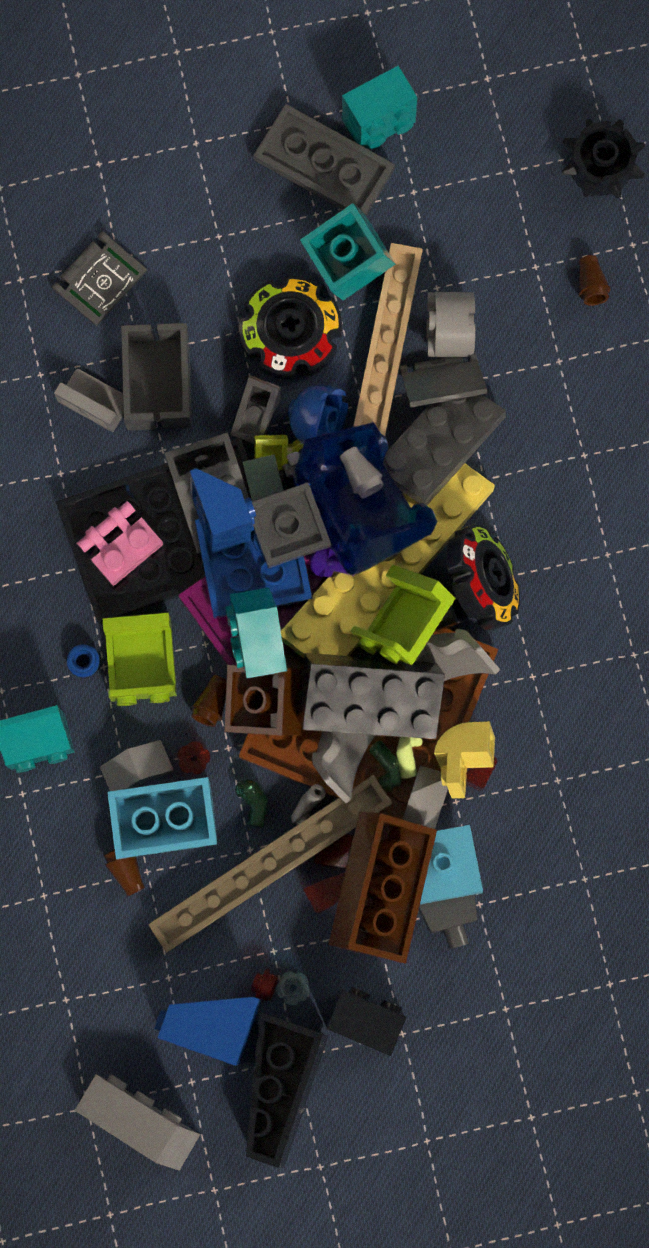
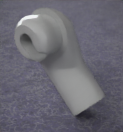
M315 784L302 796L291 815L293 825H299L311 817L309 815L311 811L326 795L322 786Z

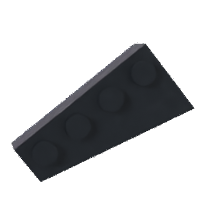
M259 1012V1029L255 1050L256 1062L252 1082L253 1094L249 1116L246 1157L277 1168H285L328 1036Z

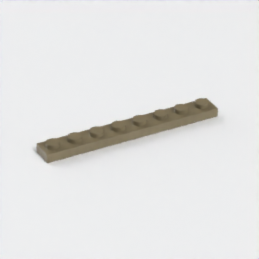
M371 776L352 789V798L347 803L338 798L149 923V927L165 952H169L356 828L360 811L379 813L391 805L392 802L375 776Z

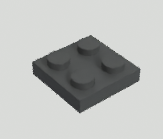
M309 482L252 502L256 517H254L255 524H253L254 533L268 569L331 547L329 536Z

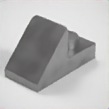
M250 375L230 435L238 438L241 437V439L253 444L255 435H266L272 415L280 404L281 387Z

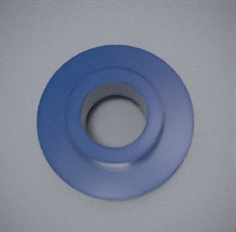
M77 645L67 655L68 669L77 677H89L99 668L100 657L97 651L89 645ZM82 656L89 657L90 661L86 667L78 665V659Z

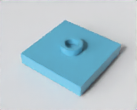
M470 825L437 831L420 904L483 893Z

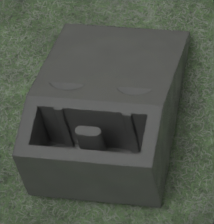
M228 433L165 453L197 554L201 553L195 520L199 519L190 495V470L197 468L241 489L244 499L249 498Z

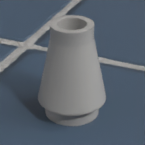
M357 447L348 449L340 456L354 493H358L361 498H366L382 488L384 485L381 480L382 474L359 452Z

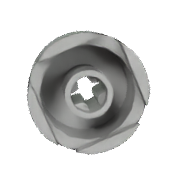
M428 292L427 311L429 312V317L426 321L428 357H473L475 349L474 292Z

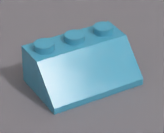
M208 777L107 792L116 859L217 845L215 813L211 784Z

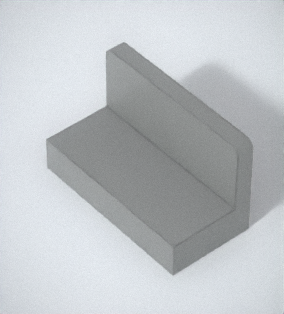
M80 369L75 370L67 385L60 382L54 392L59 403L111 432H114L124 415L123 393Z

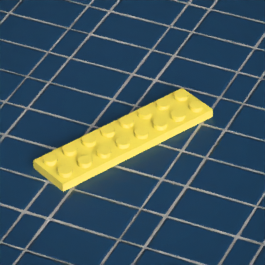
M465 463L426 507L403 493L393 504L400 542L398 555L386 562L375 559L371 554L366 534L344 559L357 563L355 576L334 571L332 577L326 579L312 595V599H309L281 630L282 642L303 658L305 653L350 656L358 647L357 643L359 642V639L351 632L352 628L357 626L368 630L396 587L386 576L391 566L396 565L422 574L448 544L449 539L455 536V531L463 527L494 491L495 485ZM386 512L378 522L384 521L389 513ZM379 532L381 539L380 547L381 549H386L388 541L385 532Z

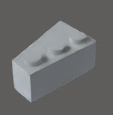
M96 1074L75 1111L153 1162L180 1171L200 1134L180 1122L182 1118L166 1108L161 1111L152 1106L155 1101L145 1094L137 1091L134 1095L127 1091L125 1088L128 1084L118 1077L110 1074L107 1079Z

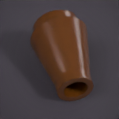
M595 255L582 257L579 260V297L583 299L584 304L589 306L602 304L609 299L611 288L599 265L598 257Z
M212 675L210 682L191 706L193 710L191 717L194 720L210 727H215L217 721L222 720L226 701L227 679Z
M115 849L104 855L107 861L104 865L124 889L127 896L145 888L137 857L116 859Z

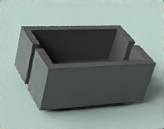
M187 323L157 324L160 340H154L151 324L121 326L124 422L128 431L157 429L156 423H161L163 429L192 428L190 347Z

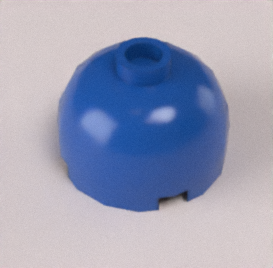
M318 384L305 388L296 399L291 401L288 407V417L290 418L291 430L299 442L309 447L328 445L333 435L339 439L345 426L348 412V403L342 402L341 396H346L345 391L333 386Z

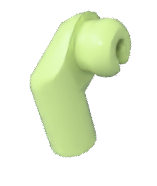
M399 738L396 756L401 778H411L417 775L412 747L421 746L423 743L422 738Z

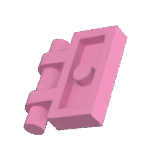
M128 501L118 509L114 507L107 513L109 516L95 528L91 526L85 531L86 535L77 542L84 553L94 545L100 550L91 561L112 586H115L164 545L162 540L142 517L132 526L129 524L126 518L134 513L135 509ZM118 526L123 533L108 545L103 537Z

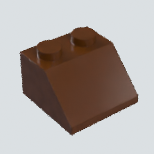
M227 665L224 732L303 736V729L297 719L303 668H287L285 672L246 678L243 668H237V665Z

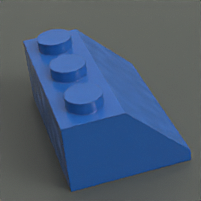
M197 468L190 470V495L211 554L213 555L250 542L251 531H254V517H256L250 497L244 499L241 489Z

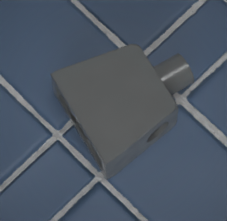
M475 895L420 904L419 912L430 934L444 930L449 949L469 944L464 924L477 920Z

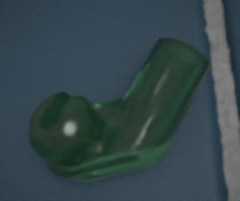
M378 741L371 746L369 752L386 773L378 779L380 786L385 792H391L395 787L399 788L402 782L399 762L384 742Z
M251 779L241 780L237 783L235 792L238 797L244 798L250 806L247 825L263 828L268 798L257 782Z

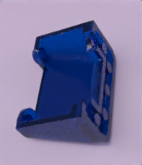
M374 422L305 439L293 475L295 487L309 482L331 542V549L344 570L350 575L365 572L431 535L437 524L434 511L426 504L418 503L413 505L412 508L410 507L384 467L383 461L388 451V442ZM352 447H357L359 452L382 474L381 480L384 485L377 492L366 498H361L358 493L353 492L344 464L340 459V456Z

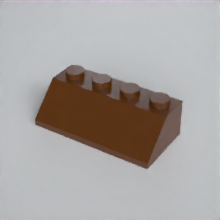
M360 811L328 945L406 964L435 842L436 829L382 813Z

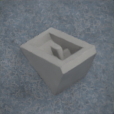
M161 740L126 749L100 766L110 791L136 788L174 771Z

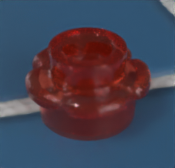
M190 742L188 745L182 746L178 751L179 767L185 773L193 772V774H200L206 769V764L210 762L209 751L204 749L203 745L199 742ZM192 755L197 757L196 761H191Z
M266 969L264 974L257 973L251 987V992L256 993L255 998L270 1002L278 983V976L271 974L270 969Z

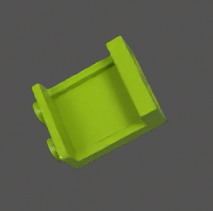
M392 565L386 576L396 587L368 630L354 626L351 632L359 639L358 646L372 655L376 651L380 652L385 659L394 664H397L400 660L413 665L456 598L438 580Z
M169 613L103 618L110 689L108 696L111 702L117 701V706L136 705L138 699L150 698V703H165L170 701L171 696H177L172 624Z

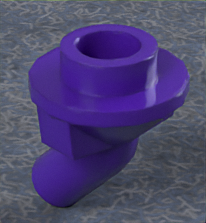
M333 546L313 553L310 559L311 570L320 577H332L334 571L355 576L357 570V563L339 559L338 550Z

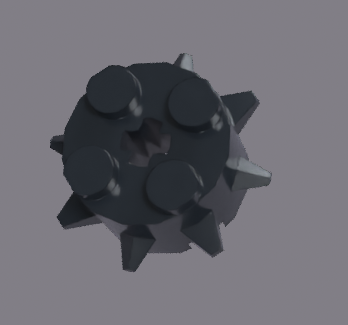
M587 119L586 128L581 131L578 138H564L562 142L572 153L570 164L562 170V174L571 175L576 184L582 188L583 196L587 198L589 196L611 194L616 198H620L621 189L627 185L630 179H643L645 173L636 165L635 161L638 152L645 147V143L636 142L627 129L623 130L624 121L620 119L613 125H610L611 122L609 121L594 123L591 119Z

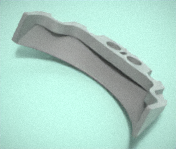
M456 629L455 633L432 634L415 660L417 662L437 663L445 673L444 681L468 674H497L500 671V668L466 630ZM322 731L317 753H313L312 764L325 783L347 803L352 798L353 782L359 763L375 735Z

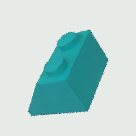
M57 705L0 720V751L5 765L10 770L16 769V773L35 769V763L48 760L49 764L63 762L68 759L67 754L75 753L66 716Z

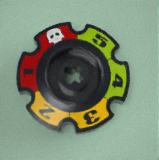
M286 276L283 285H275L272 280H269L256 288L247 298L244 306L245 311L250 315L239 319L240 340L244 352L249 359L253 357L261 359L259 368L262 372L275 378L294 380L298 371L305 370L310 376L314 375L326 367L337 353V345L332 340L342 336V318L333 297L325 299L320 296L322 294V286L304 277ZM292 324L295 328V331L289 332V329L286 327V325Z
M473 524L455 531V538L448 541L446 560L448 572L453 580L452 588L461 607L470 619L475 617L479 627L485 630H495L513 622L512 616L517 615L519 612L520 591L519 584L514 576L513 563L505 547L497 537L493 538L488 528L479 524Z

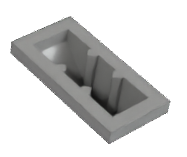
M420 765L403 820L433 829L436 828L448 790L447 786L442 785L440 771Z

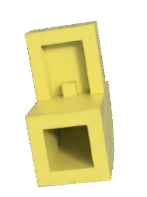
M467 722L455 725L448 729L436 744L434 754L441 769L442 785L447 786L452 799L465 798L467 768L494 767L495 736L490 722Z

